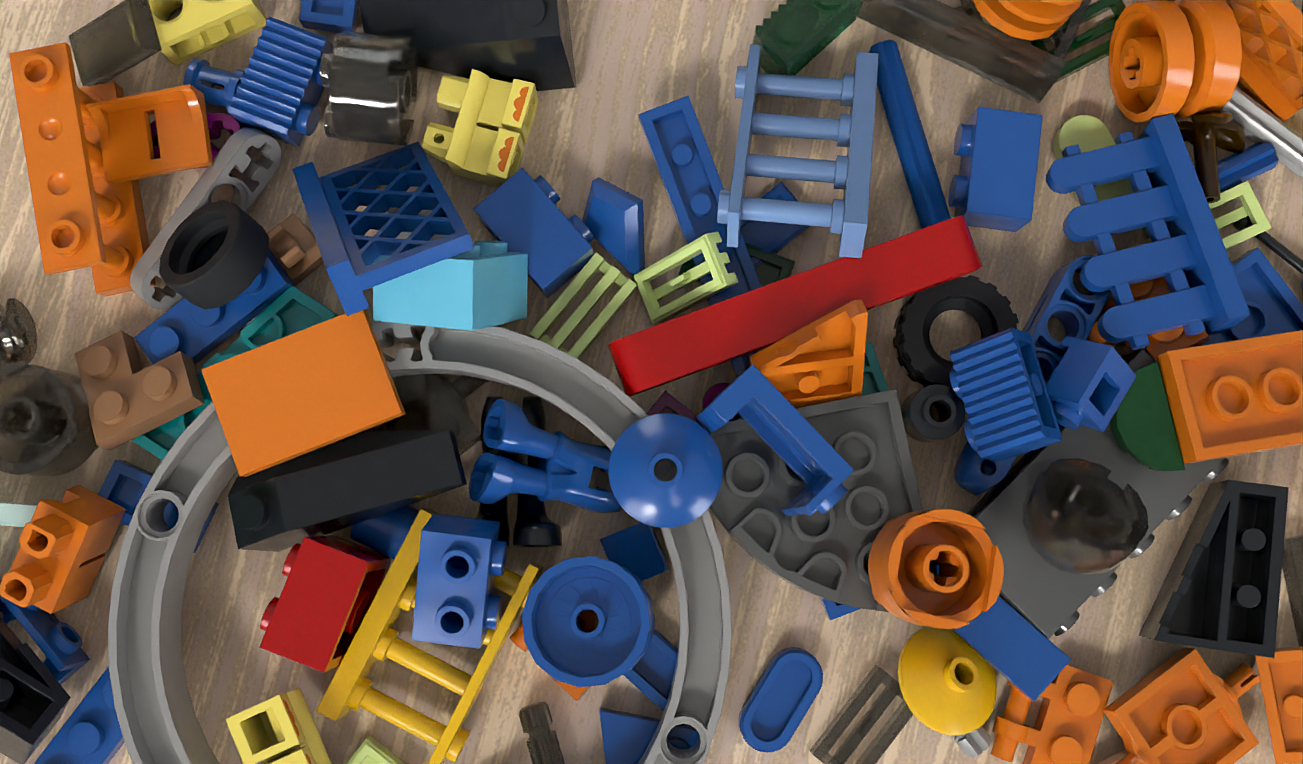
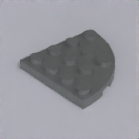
M896 389L796 408L854 469L842 482L848 491L824 514L817 510L810 516L807 514L786 516L781 511L806 484L744 419L727 422L710 435L721 455L723 474L719 492L710 509L730 536L765 568L803 591L828 601L855 608L889 612L874 599L868 573V560L872 544L888 520L905 513L923 511ZM930 561L929 572L933 573L934 576H938L936 565Z

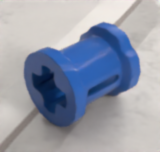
M194 58L186 69L183 85L190 84L204 93L205 103L226 108L228 111V106L232 103L233 95L237 93V86L241 84V76L245 74V70L237 69L235 72L211 67L210 63L205 59ZM215 85L221 86V87H224V89H223V90H219V89L214 88V86H215Z

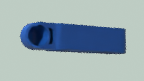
M1083 255L1061 267L1052 275L1022 330L1031 335L1045 384L1048 383L1051 373L1057 368L1066 353L1065 349L1060 345L1062 342L1055 340L1048 331L1047 323L1049 317L1056 318L1063 324L1065 336L1086 340L1111 293L1110 290L1103 292L1089 290L1088 295H1084L1076 290L1073 285L1072 277L1074 272L1080 273L1082 267L1095 255ZM967 440L954 468L955 481L967 492L975 496L980 495L1006 477L1016 456L1001 461L981 458L972 449Z

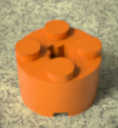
M934 509L905 513L888 520L872 544L868 560V573L874 599L883 605L887 611L905 622L939 629L961 628L970 624L969 622L977 618L982 612H987L996 602L1001 591L1004 576L1001 553L998 546L993 545L990 537L984 529L986 528L969 514L952 509ZM930 561L935 565H939L938 576H934L933 573L929 572Z

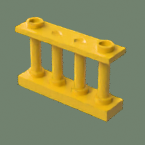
M420 509L316 712L337 721L349 713L351 709L358 712L360 708H363L436 746L428 764H444L446 759L455 763L471 733L462 727L522 608L525 607L530 589L538 581L544 566L536 562L530 563L523 577L507 568L504 569L503 576L495 575L494 587L511 595L512 598L498 624L497 630H488L482 643L487 648L473 675H470L398 638L399 631L393 629L402 609L409 612L415 607L421 530L433 513L440 514L432 509ZM386 658H389L461 695L462 697L448 725L446 726L372 687L374 682L367 677L376 659L383 662Z

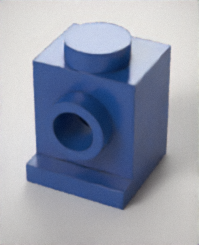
M1065 336L1060 345L1065 349L1066 353L1057 368L1051 373L1046 384L1057 423L1072 430H1077L1082 425L1104 432L1137 376L1112 346Z

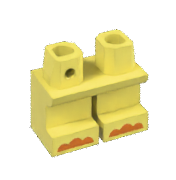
M472 69L469 79L456 76H442L437 93V104L439 108L459 114L455 128L433 122L429 123L422 142V148L425 153L442 162H446L455 175L496 188L500 187L519 171L525 151L524 144H527L539 103L535 83L519 79H513V83L489 78L488 75Z
M300 688L277 695L225 719L243 764H256L262 760L263 764H331Z

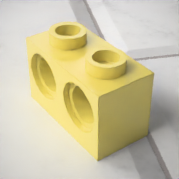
M134 0L154 46L175 66L265 26L267 19L258 0ZM182 8L178 17L168 21L170 14L174 10Z

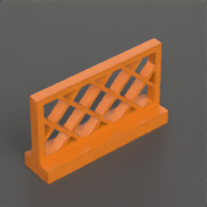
M1224 0L1233 10L1240 28L1242 61L1237 86L1285 122L1303 108V13L1290 0Z

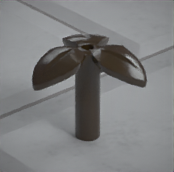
M1220 111L1191 115L1192 122H1177L1184 142L1187 141L1193 145L1195 171L1208 204L1221 199L1216 147L1237 154L1243 153L1245 148V133L1240 125L1231 121L1233 114Z

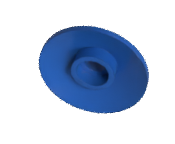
M662 413L650 415L636 421L620 435L610 455L608 472L612 492L619 505L630 516L649 526L672 528L690 523L707 511L719 492L723 467L721 455L715 441L701 425L681 415ZM661 459H670L676 464L677 474L670 481L664 482L655 476L654 467Z

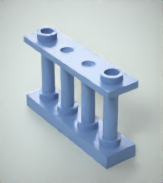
M750 44L748 65L737 66L735 98L743 99L731 190L720 189L717 223L727 224V247L738 248L741 220L830 227V233L840 234L839 257L862 258L868 225L879 53L857 52L854 74H844L843 79L759 73L761 45ZM757 94L841 101L840 106L850 107V114H840V119L755 113ZM752 134L837 141V147H847V156L837 155L836 161L750 154ZM747 176L834 183V189L844 190L843 200L833 199V204L749 198L744 196Z

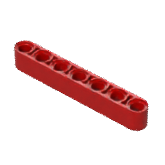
M964 215L865 249L862 252V258L843 257L625 336L608 344V348L624 392L630 397L764 349L853 300H862L868 311L982 268L983 265Z

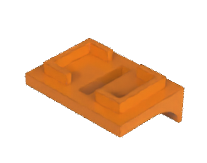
M190 84L86 104V109L93 116L98 129L105 182L109 184L213 165L204 93ZM150 114H155L160 151V158L158 159L154 158Z

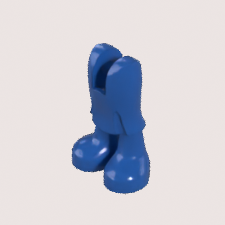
M497 399L488 411L483 430V440L486 446L510 453L539 457L536 468L513 461L510 458L483 453L475 462L470 475L469 495L472 501L482 504H494L510 494H529L537 496L541 502L557 500L593 512L614 513L621 511L622 507L619 505L614 494L609 490L596 487V489L588 487L593 467L600 468V471L609 473V460L612 451L608 447L575 441L561 431H557L554 434L532 425L520 406L512 401Z

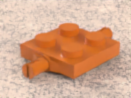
M1196 648L1181 649L1103 709L1122 738L1125 750L1127 751V755L1115 764H1234L1259 744V741L1243 719L1238 698L1254 685L1259 684L1260 677L1253 675L1256 671L1251 666L1242 663L1222 680L1211 672Z

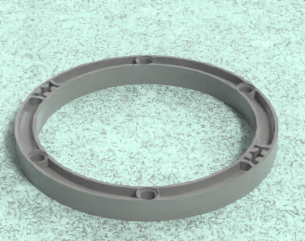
M382 321L372 323L381 348L394 346V337L406 344H420L421 351L415 348L398 350L396 352V360L383 353L392 377L437 373L465 375L509 385L529 392L557 406L586 426L611 451L620 435L630 425L648 416L639 405L613 382L579 359L543 341L495 326L469 331ZM213 401L179 436L155 470L136 506L124 537L112 583L108 619L109 673L116 714L125 746L133 764H220L210 749L197 720L187 687L182 655L181 626L185 584L194 549L203 525L217 498L237 471ZM664 459L662 465L655 469L654 473L659 480L667 482L676 476L677 467L672 460ZM171 501L175 503L179 512L178 522L172 529L167 526L163 515L165 507ZM708 509L690 523L678 527L661 528L672 561L678 592L680 623L678 653L671 690L661 720L646 751L637 764H703L722 712L730 669L732 638L730 590L722 549ZM688 724L698 731L699 738L695 745L688 749H678L670 744L667 735L676 725Z

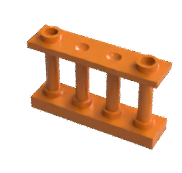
M66 42L9 53L44 273L52 275L91 267L95 292L106 297L133 291L130 285V275L134 266L150 246L139 181L137 179L115 184L105 182L98 129L93 116L86 109V104L124 97L123 88L114 81L78 88L71 47ZM155 277L150 283L153 287L156 286Z

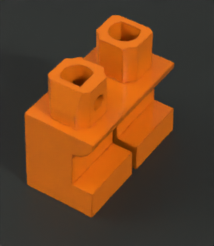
M81 485L66 489L61 502L51 499L39 500L31 521L25 524L18 540L20 547L10 571L5 573L1 580L0 596L20 607H28L33 604L50 614L88 598L105 559L103 553L109 550L126 509Z

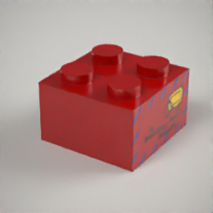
M336 535L304 537L302 543H296L287 555L282 574L288 578L280 597H274L264 611L260 629L264 630L265 634L259 648L323 673L339 666L386 576L392 559Z

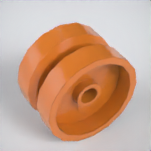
M1168 0L1137 1L1125 7L1115 23L1110 40L1108 60L1110 86L1116 105L1123 115L1131 121L1142 123L1150 122L1152 118L1169 114L1186 118L1198 113L1220 111L1232 98L1239 80L1242 61L1240 28L1233 10L1224 0H1175L1173 2Z

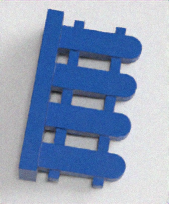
M1174 114L1152 118L1137 140H1134L1132 132L1129 131L1118 134L1114 140L1116 145L1084 153H1081L1078 144L1065 147L1062 151L1063 158L1054 161L1047 171L1046 183L1052 191L1059 194L1076 192L1080 206L1072 209L1064 219L1063 231L1074 242L1081 243L1093 240L1098 256L1089 259L1082 267L1080 280L1083 286L1090 291L1103 292L1110 290L1116 307L1108 309L1100 317L1097 325L1098 332L1103 339L1111 343L1129 341L1131 350H1136L1150 344L1147 337L1149 335L1183 327L1187 337L1201 334L1203 331L1209 336L1229 331L1251 315ZM1129 179L1133 190L1132 194L1103 201L1098 200L1094 189L1095 186ZM1144 227L1147 228L1152 243L1119 251L1116 250L1111 235ZM1165 277L1170 290L1169 294L1135 302L1129 285Z

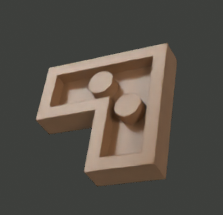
M120 330L75 353L96 445L107 450L123 445L205 404L193 359L181 351L142 370L134 338Z

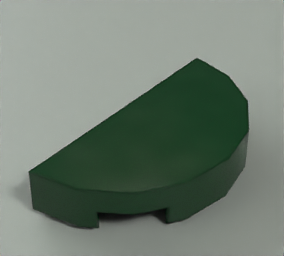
M1158 361L1133 371L1137 377L1110 420V429L1119 448L1124 453H1129L1138 463L1148 466L1149 469L1154 471H1184L1186 469Z

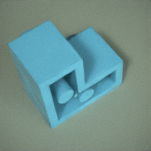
M474 241V248L374 286L373 321L474 331L527 318L528 253L507 252L508 242ZM380 255L373 263L389 258L390 256Z

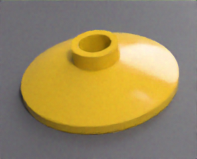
M925 626L914 632L907 639L898 660V681L902 696L914 716L931 730L950 736L967 734L981 727L991 715L996 701L997 682L993 666L951 629ZM955 669L959 674L960 682L957 680L955 676Z

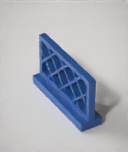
M419 141L321 177L318 176L313 162L292 169L325 268L347 316L370 308L364 290L474 248L466 226ZM380 185H388L384 190H376ZM410 187H419L416 192H406ZM359 206H367L363 212L355 211ZM390 208H399L395 214L386 213ZM421 210H432L428 216H418ZM370 229L379 230L373 237L364 236ZM401 232H411L407 239H396ZM434 234L447 235L437 240L429 241ZM380 255L390 256L389 258L373 263Z

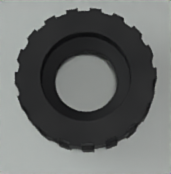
M971 275L968 277H958L913 294L900 309L902 313L896 319L894 325L896 337L893 338L894 348H897L899 355L897 360L900 366H904L909 373L907 376L913 382L917 381L922 384L923 388L934 384L952 388L949 372L953 368V362L939 356L930 342V328L934 319L945 311H963L976 320L981 331V339H984L1009 328L1017 329L1016 324L1019 321L1017 314H1013L1009 306L1011 302L1006 296H1002L997 291L996 286L990 282L986 284L979 281V277Z

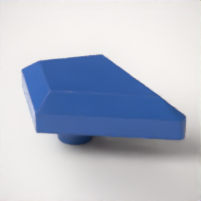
M599 177L592 180L582 222L595 237L594 240L634 277L635 274L645 269L643 200Z

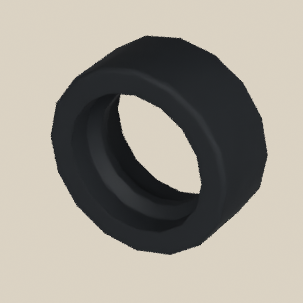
M225 200L208 203L189 215L168 239L160 257L159 273L167 286L193 305L202 309L221 307L236 299L258 276L269 253V236L258 222L235 203Z

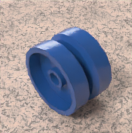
M594 556L569 558L546 570L530 589L522 613L524 641L535 663L553 679L576 687L605 685L633 669L649 649L656 626L653 600L643 581L624 565ZM584 610H593L598 615L599 624L592 632L584 631L586 621L580 618V614Z

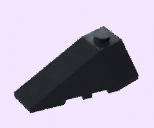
M359 0L367 54L468 79L472 69L488 75L489 78L513 83V79L535 83L537 91L577 87L567 0Z
M361 431L247 477L239 476L238 474L228 493V500L238 549L279 552L293 547L296 543L301 544L304 537L330 534L467 485L454 431Z

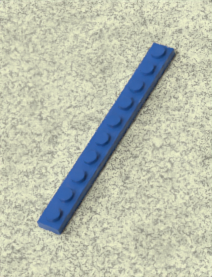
M689 96L638 114L640 125L686 245L707 233L719 232L722 242L717 244L719 253L727 252L730 260L725 265L727 273L735 272L738 283L708 298L709 306L760 288L761 284L741 232L738 248L727 247V224L717 223L720 189L724 190ZM703 253L692 258L694 267L706 261ZM711 273L699 279L701 286L713 280ZM758 351L730 361L736 378L749 368L750 356ZM820 598L829 620L861 609Z

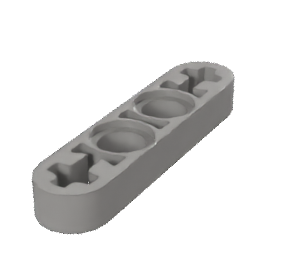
M245 127L237 130L213 159V165L207 167L132 270L130 285L133 292L150 307L169 309L183 299L181 295L167 285L161 289L150 284L155 276L162 278L159 273L160 257L173 232L194 211L211 203L213 191L222 184L232 185L234 194L231 202L247 212L276 173L281 163L282 152L280 145L274 138L256 128ZM251 146L256 147L257 151L261 154L256 162L251 160L246 154ZM235 168L247 177L243 182L232 175L230 171Z

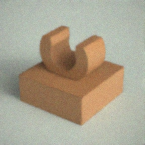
M294 213L267 233L269 236V249L295 286L324 263L315 236Z

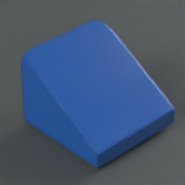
M639 522L600 539L608 561L624 565L642 581L670 570L653 526Z

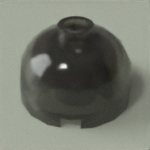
M1080 458L1058 459L1052 462L1046 471L1040 472L1026 495L1023 503L1024 532L1031 547L1043 560L1059 570L1076 575L1105 573L1120 565L1132 555L1149 528L1147 509L1139 494L1129 484L1122 490L1116 483L1109 480L1108 477L1112 471L1101 464Z

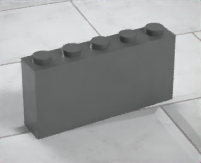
M1143 349L1121 356L1132 371L1155 362ZM1110 422L1104 432L1082 425L1077 430H1072L1058 424L1063 439L1061 442L1052 443L1049 446L1026 453L1008 471L1006 477L994 485L967 512V514L976 518L986 528L984 529L990 537L993 545L998 546L1001 553L1004 576L999 597L1046 638H1050L1053 634L1059 636L1065 633L1078 620L1080 613L1077 609L1090 596L1097 597L1108 590L1117 579V574L1114 571L1128 557L1132 559L1142 554L1155 539L1152 532L1165 519L1171 520L1180 515L1192 501L1189 494L1201 481L1208 482L1219 475L1227 467L1229 460L1224 457L1184 464L1186 469L1184 471H1154L1149 469L1148 466L1138 463L1129 453H1124L1119 448L1111 432Z

